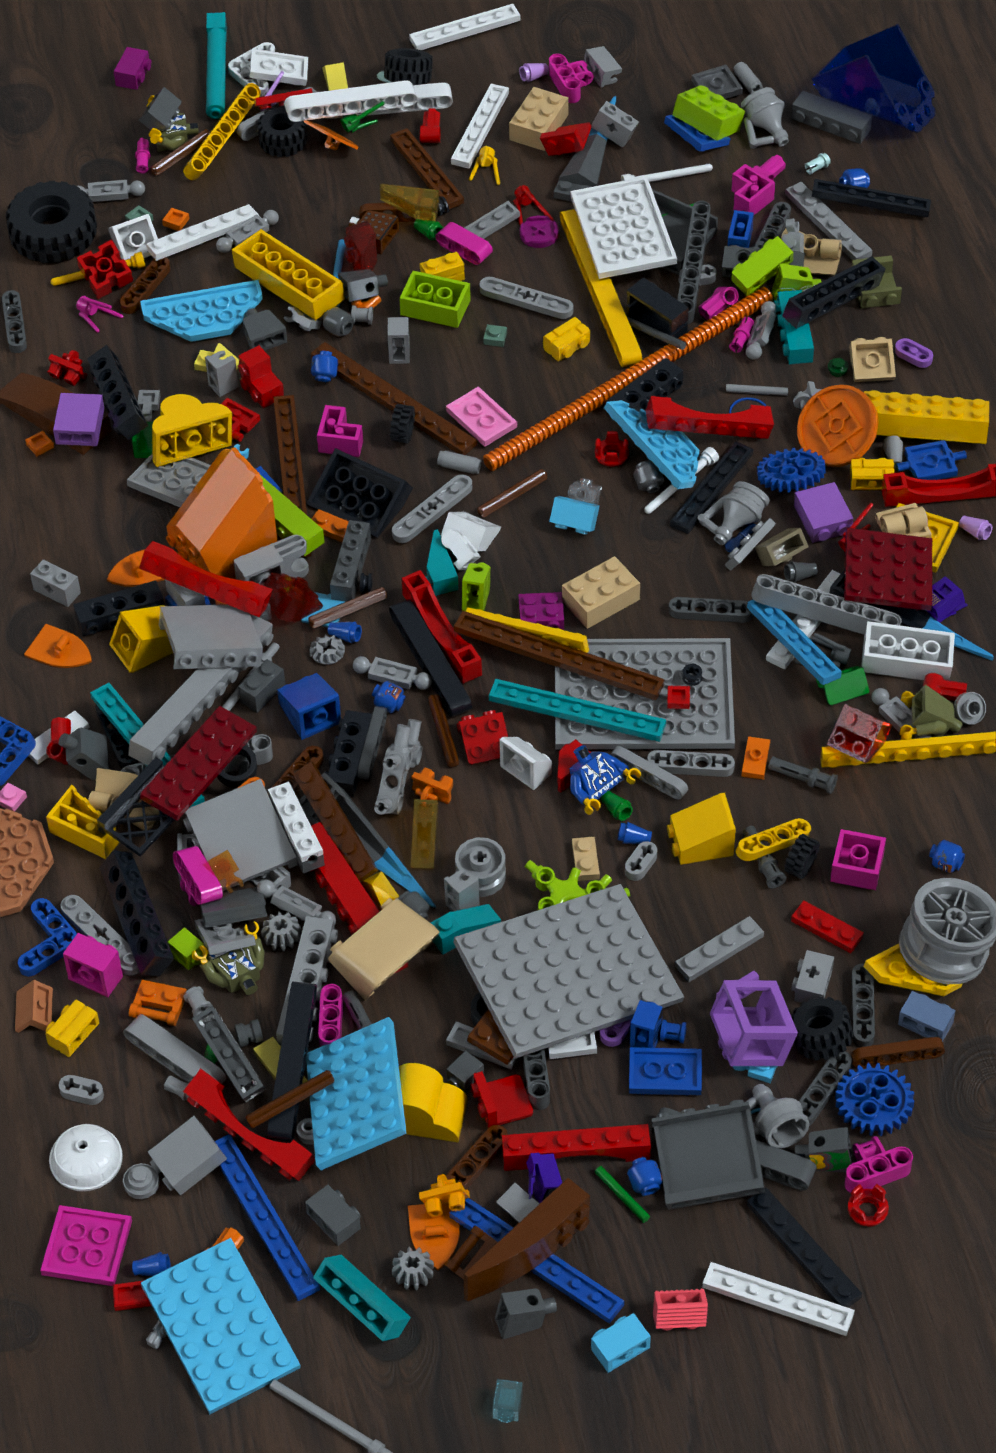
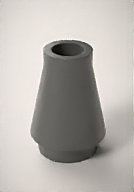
M791 561L784 566L786 580L793 583L816 576L818 573L816 563Z

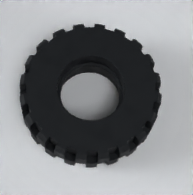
M63 181L39 182L36 185L24 188L22 192L15 195L14 200L10 202L6 211L7 229L12 246L22 256H27L28 259L35 262L60 263L63 260H71L74 256L82 254L85 248L91 245L97 233L94 204L89 195L76 185H70ZM48 220H62L55 224H41Z

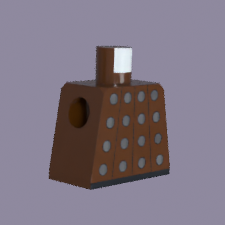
M369 210L362 219L351 217L349 228L355 230L357 243L382 255L399 231L398 216Z

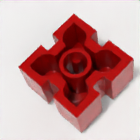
M113 240L98 246L99 252L95 254L89 251L77 257L78 267L86 281L89 280L90 287L97 299L112 293L111 287L115 285L121 288L133 282L132 271L124 258L121 260L120 252Z

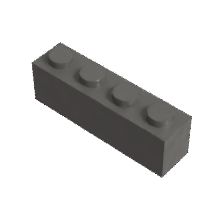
M802 91L792 104L791 119L861 144L871 130L872 115Z

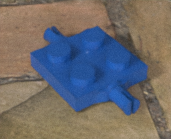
M942 440L905 447L904 454L907 461L896 463L895 466L897 472L910 470L914 478L939 480L957 476L958 469L955 461L966 459L967 455L965 450L953 453L948 448L946 441Z

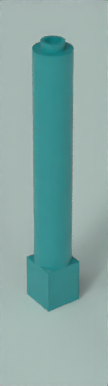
M225 12L207 13L206 114L212 119H220L225 113L227 42Z

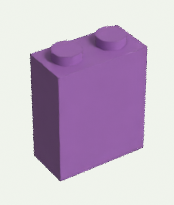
M60 394L53 429L56 444L98 445L104 414L102 395Z
M835 482L795 492L794 507L812 543L840 535L843 536L847 528H850L853 524L854 518Z

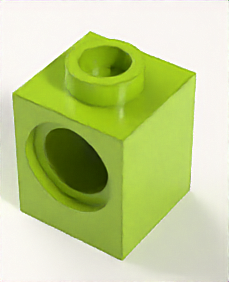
M184 927L168 941L174 959L190 970L193 966L201 963L192 958V951L195 950L197 955L202 957L203 953L199 946H204V943Z

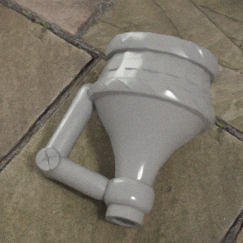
M765 87L753 92L741 103V109L745 110L747 116L744 118V124L750 143L749 146L752 149L774 142L782 147L789 142L788 134L781 125L785 104L775 95V90L771 87ZM753 126L764 128L772 136L756 139Z
M739 481L734 484L732 491L721 497L704 514L698 515L700 525L705 526L715 534L714 540L718 544L724 545L730 541L733 536L732 533L739 527L759 522L762 517V511L768 506L770 500L758 487ZM723 508L724 520L722 526L718 527L709 519Z
M758 1084L753 1088V1097L746 1102L749 1101L750 1110L757 1104L761 1107L755 1123L753 1122L755 1135L760 1134L762 1137H765L767 1144L777 1148L789 1147L805 1136L810 1123L808 1117L803 1114V1107L799 1101L794 1098H775L770 1088L764 1084Z

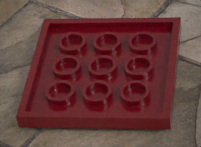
M847 528L845 535L844 600L931 611L932 538Z

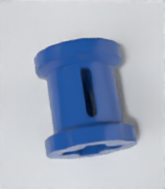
M663 1019L660 1041L670 1039L684 1044L687 1023H669Z

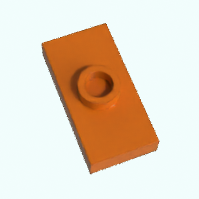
M748 737L741 777L764 780L770 739Z

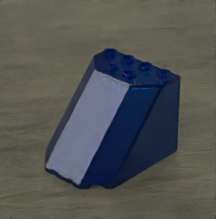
M899 24L843 47L812 78L815 88L822 97L915 133L920 132L930 122V119L935 116V108L932 105V98H935L934 89Z

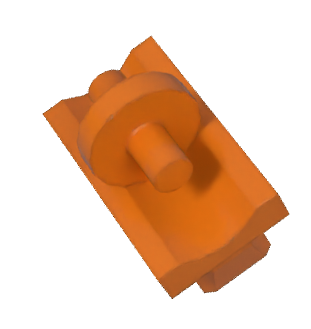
M426 767L420 773H413L411 779H413L412 790L416 791L415 795L421 797V804L427 805L429 801L436 803L437 800L449 804L453 787V779L445 775L442 776L440 781L434 780L435 773Z

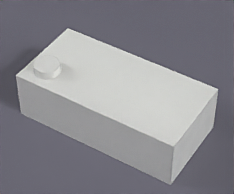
M867 621L861 667H864V671L867 673L924 680L925 675L929 673H936L941 675L944 680H949L953 667L955 633Z

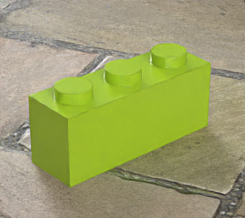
M778 236L773 240L769 239L764 243L763 248L758 252H752L743 264L739 263L733 268L732 282L748 296L777 274L779 264L789 265L793 262L794 252Z

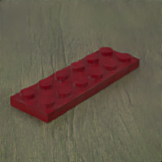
M219 706L140 793V799L178 821L255 735L257 727Z

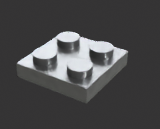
M727 65L692 75V82L696 87L700 85L705 86L711 92L723 96L724 99L742 94V86Z

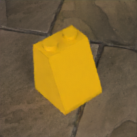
M160 606L120 612L109 645L130 673L173 653L166 630H160L158 625Z
M725 793L715 795L670 816V825H667V832L669 838H673L674 857L678 856L680 865L734 856L736 828Z

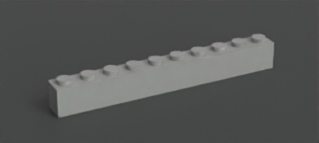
M250 614L264 648L273 639V624ZM247 667L198 668L130 739L129 756L146 765H149L155 757L162 760L165 752L170 747L175 746L178 738L188 732L190 725L200 719L205 709H209L213 705L214 700L219 695L221 696L225 692L226 687L230 683H234L238 674L242 670H246Z

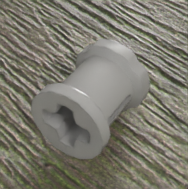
M352 305L351 316L353 324L355 322H367L368 325H372L373 307L357 308L356 305Z
M200 986L190 988L183 996L185 1002L191 1005L194 1017L212 1006L209 1001H206L203 996L204 991Z

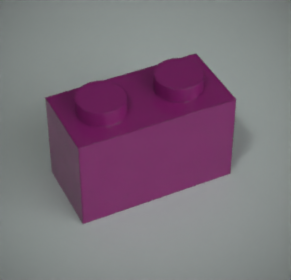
M131 47L125 49L114 70L116 86L138 89L140 83H143L147 70L149 71L151 68V59H149L148 51Z

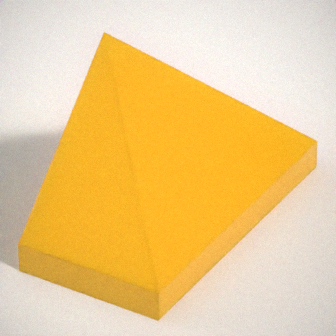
M382 871L362 882L380 910H382L380 906L389 898L392 900L399 898V895Z

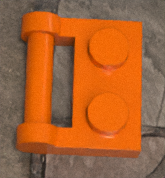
M141 980L135 999L129 1009V1017L137 1018L140 1014H143L149 1019L167 1022V1025L176 1026L185 1002L183 996L187 989ZM142 1005H143V1006L152 1007V1008L167 1010V1011H170V1012L167 1013V1012L152 1010V1009H148V1008H143Z

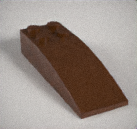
M21 372L0 390V403L54 437L53 429L60 394L73 392L48 380ZM106 412L103 414L98 442L111 432L110 419ZM67 445L82 455L94 447Z
M567 1178L464 1273V1299L470 1301L503 1287L537 1267L560 1247H566L571 1242L573 1235L578 1231H583L589 1224L590 1195L571 1179Z

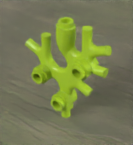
M531 860L525 865V868L532 873L536 887L541 891H550V897H544L539 901L537 911L603 890L612 881L611 877L605 874L599 881L593 880L587 884L586 889H583L578 885V878L581 872L578 868H572L567 880H560L555 877L554 871L549 867L537 866ZM624 888L627 896L629 897L630 892L628 888Z

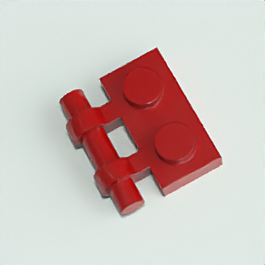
M226 398L221 404L232 412V440L235 439L241 442L244 435L239 431L243 430L248 433L260 421V415Z

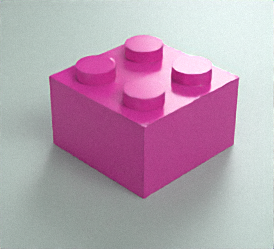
M841 829L832 864L830 882L876 890L884 857L886 838Z
M77 933L63 953L68 979L101 995L109 997L123 977L117 949L111 945H104L98 942L92 936Z

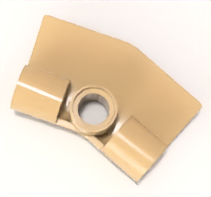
M787 229L784 230L782 235L788 234ZM801 232L804 234V267H808L811 274L834 276L840 261L842 241L837 239H817L815 235H806Z
M97 768L95 791L90 793L88 799L90 805L96 811L99 810L101 813H104L138 775ZM145 807V815H159V810L155 807ZM133 808L129 812V818L143 816L142 808ZM146 821L147 830H150L156 821ZM144 822L132 823L141 830L145 831Z

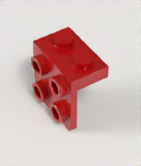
M587 122L559 127L556 131L541 133L540 140L548 156L579 152L584 149L592 126Z
M495 710L483 712L481 717L474 718V715L464 716L456 724L458 733L461 732L469 764L500 758V739L508 737L503 712L496 713Z
M483 1071L473 1074L474 1083L470 1084L473 1097L479 1101V1114L481 1118H485L488 1128L533 1115V1108L520 1075L516 1074L486 1082Z

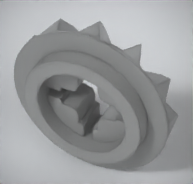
M325 634L324 637H317L315 642H311L310 655L320 664L336 663L345 653L342 640L337 639L335 635L328 637ZM331 645V649H327V651L324 652L323 648H326L327 646Z

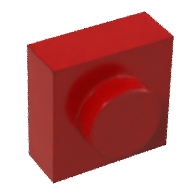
M668 686L667 709H690V686Z

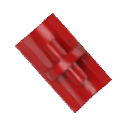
M71 350L69 354L63 353L62 358L50 354L48 359L51 364L47 372L51 377L59 379L64 371L66 375L63 379L73 386L77 384L80 378L86 379L87 373L83 372V367L80 366L82 360L79 359L77 351Z

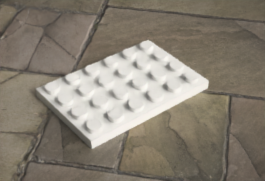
M647 176L570 191L571 199L599 279L677 264L674 248Z

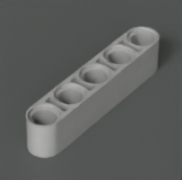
M140 1014L123 1031L125 1037L132 1044L187 1083L194 1078L200 1068L221 1084L227 1078L218 1066L143 1014Z

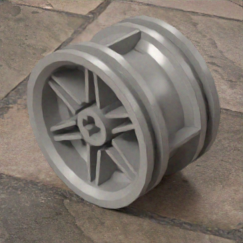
M940 878L924 884L914 898L910 915L906 919L900 933L899 947L903 958L914 971L934 982L962 984L975 979L981 973L989 956V950L996 940V902L987 892L968 881L956 878Z

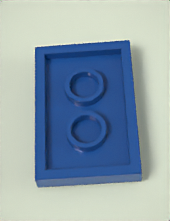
M630 1047L629 1094L701 1095L702 1049Z

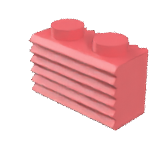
M702 1288L700 1290L691 1289L690 1291L688 1289L685 1291L682 1289L680 1291L666 1290L665 1292L656 1290L654 1292L653 1305L655 1328L671 1330L673 1328L686 1327L688 1329H696L697 1327H706L708 1303L705 1290Z

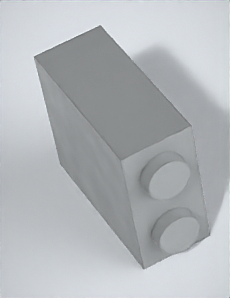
M195 1116L191 1117L148 1151V1154L153 1159L149 1162L158 1174L162 1172L165 1176L162 1179L164 1184L170 1191L175 1189L180 1195L227 1160V1157Z

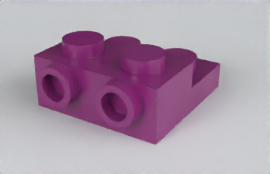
M562 592L518 594L521 620L564 630Z

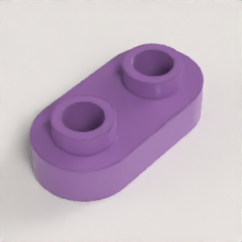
M903 338L895 344V354L899 358L920 368H925L932 364L933 352L919 343Z
M632 1019L601 1029V1042L609 1047L621 1044L631 1029Z

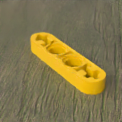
M798 818L743 838L736 848V855L741 860L752 861L795 844V840L799 835L809 836L811 825L806 820ZM777 834H784L788 839H782ZM760 840L767 841L770 846L761 844Z

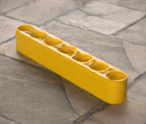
M248 83L225 111L184 167L183 173L186 178L197 180L210 165L254 105V99L259 98L261 91L256 84Z

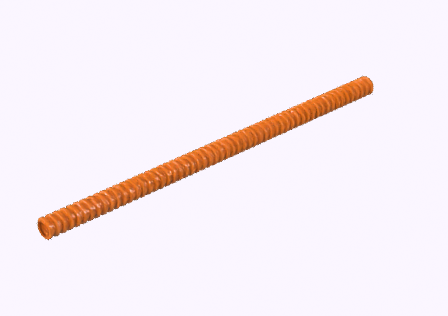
M761 287L759 290L746 296V298L718 313L717 316H713L711 319L703 322V324L680 336L678 339L686 342L685 349L681 350L670 344L665 345L659 351H655L654 354H650L649 357H645L644 360L639 361V363H636L634 366H631L629 369H626L624 372H621L619 375H616L614 378H611L609 381H606L604 384H601L599 387H596L594 390L516 435L509 442L507 441L504 445H500L499 448H495L494 451L483 456L484 464L489 470L495 471L497 468L525 453L527 449H531L532 446H536L537 443H541L543 440L602 406V404L607 403L609 398L664 358L674 362L676 359L681 358V356L686 355V353L724 332V330L734 326L742 318H747L749 315L761 309L764 302L773 301L770 290L766 287Z

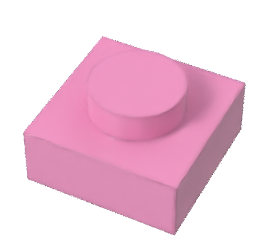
M7 783L0 791V806L15 812L27 798L26 792Z

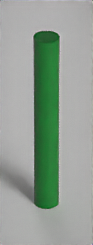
M599 1166L595 1170V1174L643 1223L647 1222L650 1215L602 1166Z

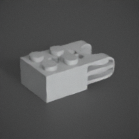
M291 535L234 559L236 579L253 581L273 589L272 594L286 589V584L305 577L309 572L307 561L301 557L306 553V540L300 535Z

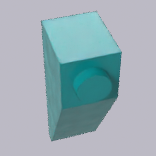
M438 529L433 532L427 563V576H425L431 584L435 596L458 590V575L446 547L442 544Z
M489 904L449 912L431 922L440 932L433 943L444 955L456 948L453 943L455 937L500 923L501 919Z

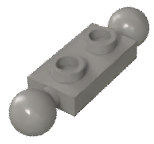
M127 180L88 183V189H85L83 186H77L89 195L92 202L128 199V193H132L134 196H141L145 192V185L138 180L133 181L131 185L127 184Z
M267 210L263 218L256 214L227 231L226 237L218 239L216 243L218 251L227 253L231 250L233 244L235 246L239 245L260 229L265 232L269 231V225H275L278 222V213L274 210Z
M772 301L764 302L761 306L762 315L756 317L746 345L748 346L746 348V355L749 359L756 360L762 355L761 347L765 346L769 341V335L774 327L777 312L775 303Z
M359 656L353 661V669L357 673L364 674L369 671L368 679L379 682L389 681L406 689H410L412 683H415L416 687L421 690H426L432 685L431 676L425 672L416 675L417 668L378 657H375L373 663H370L364 656Z
M878 688L873 691L872 701L879 706V713L899 733L901 727L905 724L915 728L912 725V711L897 696L889 700L887 690ZM917 734L912 735V737H915V739L932 737L931 734L918 736Z
M267 879L258 883L257 892L263 893L264 898L272 897L270 903L276 905L279 909L297 916L302 921H305L306 916L334 920V925L336 924V917L332 912H320L322 906L284 886L276 889L274 883Z

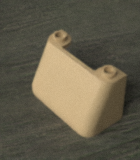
M389 898L380 906L382 910L345 942L342 943L340 940L330 949L332 952L328 957L330 963L365 1001L374 994V990L382 986L389 977L410 959L430 946L440 933L433 924L398 898L395 900Z

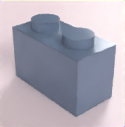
M912 991L900 1011L898 1025L926 1038L939 1037L943 1042L953 1025L956 1010L951 1009L946 1004H940L924 994Z

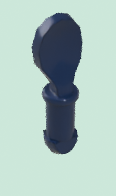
M748 524L742 532L738 533L737 537L725 544V550L731 552L736 547L739 549L741 547L740 541L746 535L754 533L752 529L756 524Z

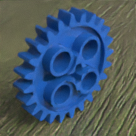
M792 448L791 451L784 449V452L776 451L775 455L768 454L769 458L763 457V461L759 462V466H757V476L760 484H765V488L771 487L772 491L778 488L779 492H782L784 489H787V492H790L791 489L799 491V488L806 490L807 485L814 486V482L819 483L820 478H824V474H826L825 460L822 459V455L818 456L817 452L811 453L810 449L804 452L803 448L799 451Z
M867 1063L866 1069L858 1065L857 1072L850 1069L848 1076L843 1075L842 1082H838L835 1094V1106L839 1108L838 1115H845L844 1123L852 1122V1130L859 1126L860 1134L866 1129L869 1130L870 1136L873 1135L874 1131H878L879 1135L882 1136L885 1129L889 1134H892L893 1126L900 1130L901 1122L907 1124L908 1116L912 1115L914 1091H910L911 1083H905V1075L898 1078L897 1069L892 1073L889 1072V1065L884 1070L880 1069L879 1063L876 1064L875 1068H872L870 1063ZM855 1092H860L862 1095H857Z

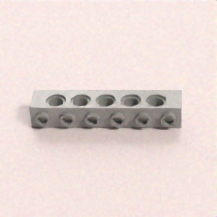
M306 916L276 1032L277 1042L280 1046L292 981L317 984L312 1023L317 1021L319 1009L316 1007L317 1003L320 1002L322 983L326 982L328 978V968H326L327 962L330 963L328 957L332 954L330 950L332 943L336 944L338 930L334 929V920ZM312 1027L309 1042L313 1039L314 1028Z

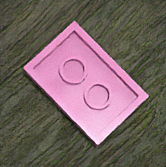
M479 387L446 406V412L484 447L517 428V421Z

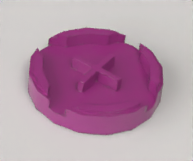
M532 216L520 225L521 240L533 248L548 247L554 244L559 236L557 222H553L547 216Z

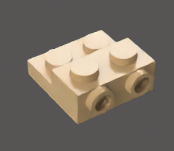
M878 337L874 340L858 338L851 341L849 349L854 382L895 380L892 339Z

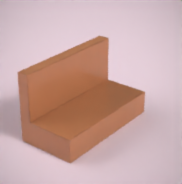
M33 980L17 991L15 1032L19 1033L30 1025L46 1031L47 1026L52 1022V987Z

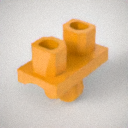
M445 1174L437 1176V1183L431 1184L430 1190L419 1192V1199L425 1204L427 1213L431 1217L441 1216L443 1214L442 1205L449 1203L451 1211L464 1210L465 1199L470 1198L469 1190H465L461 1182L456 1183L455 1179L447 1180Z

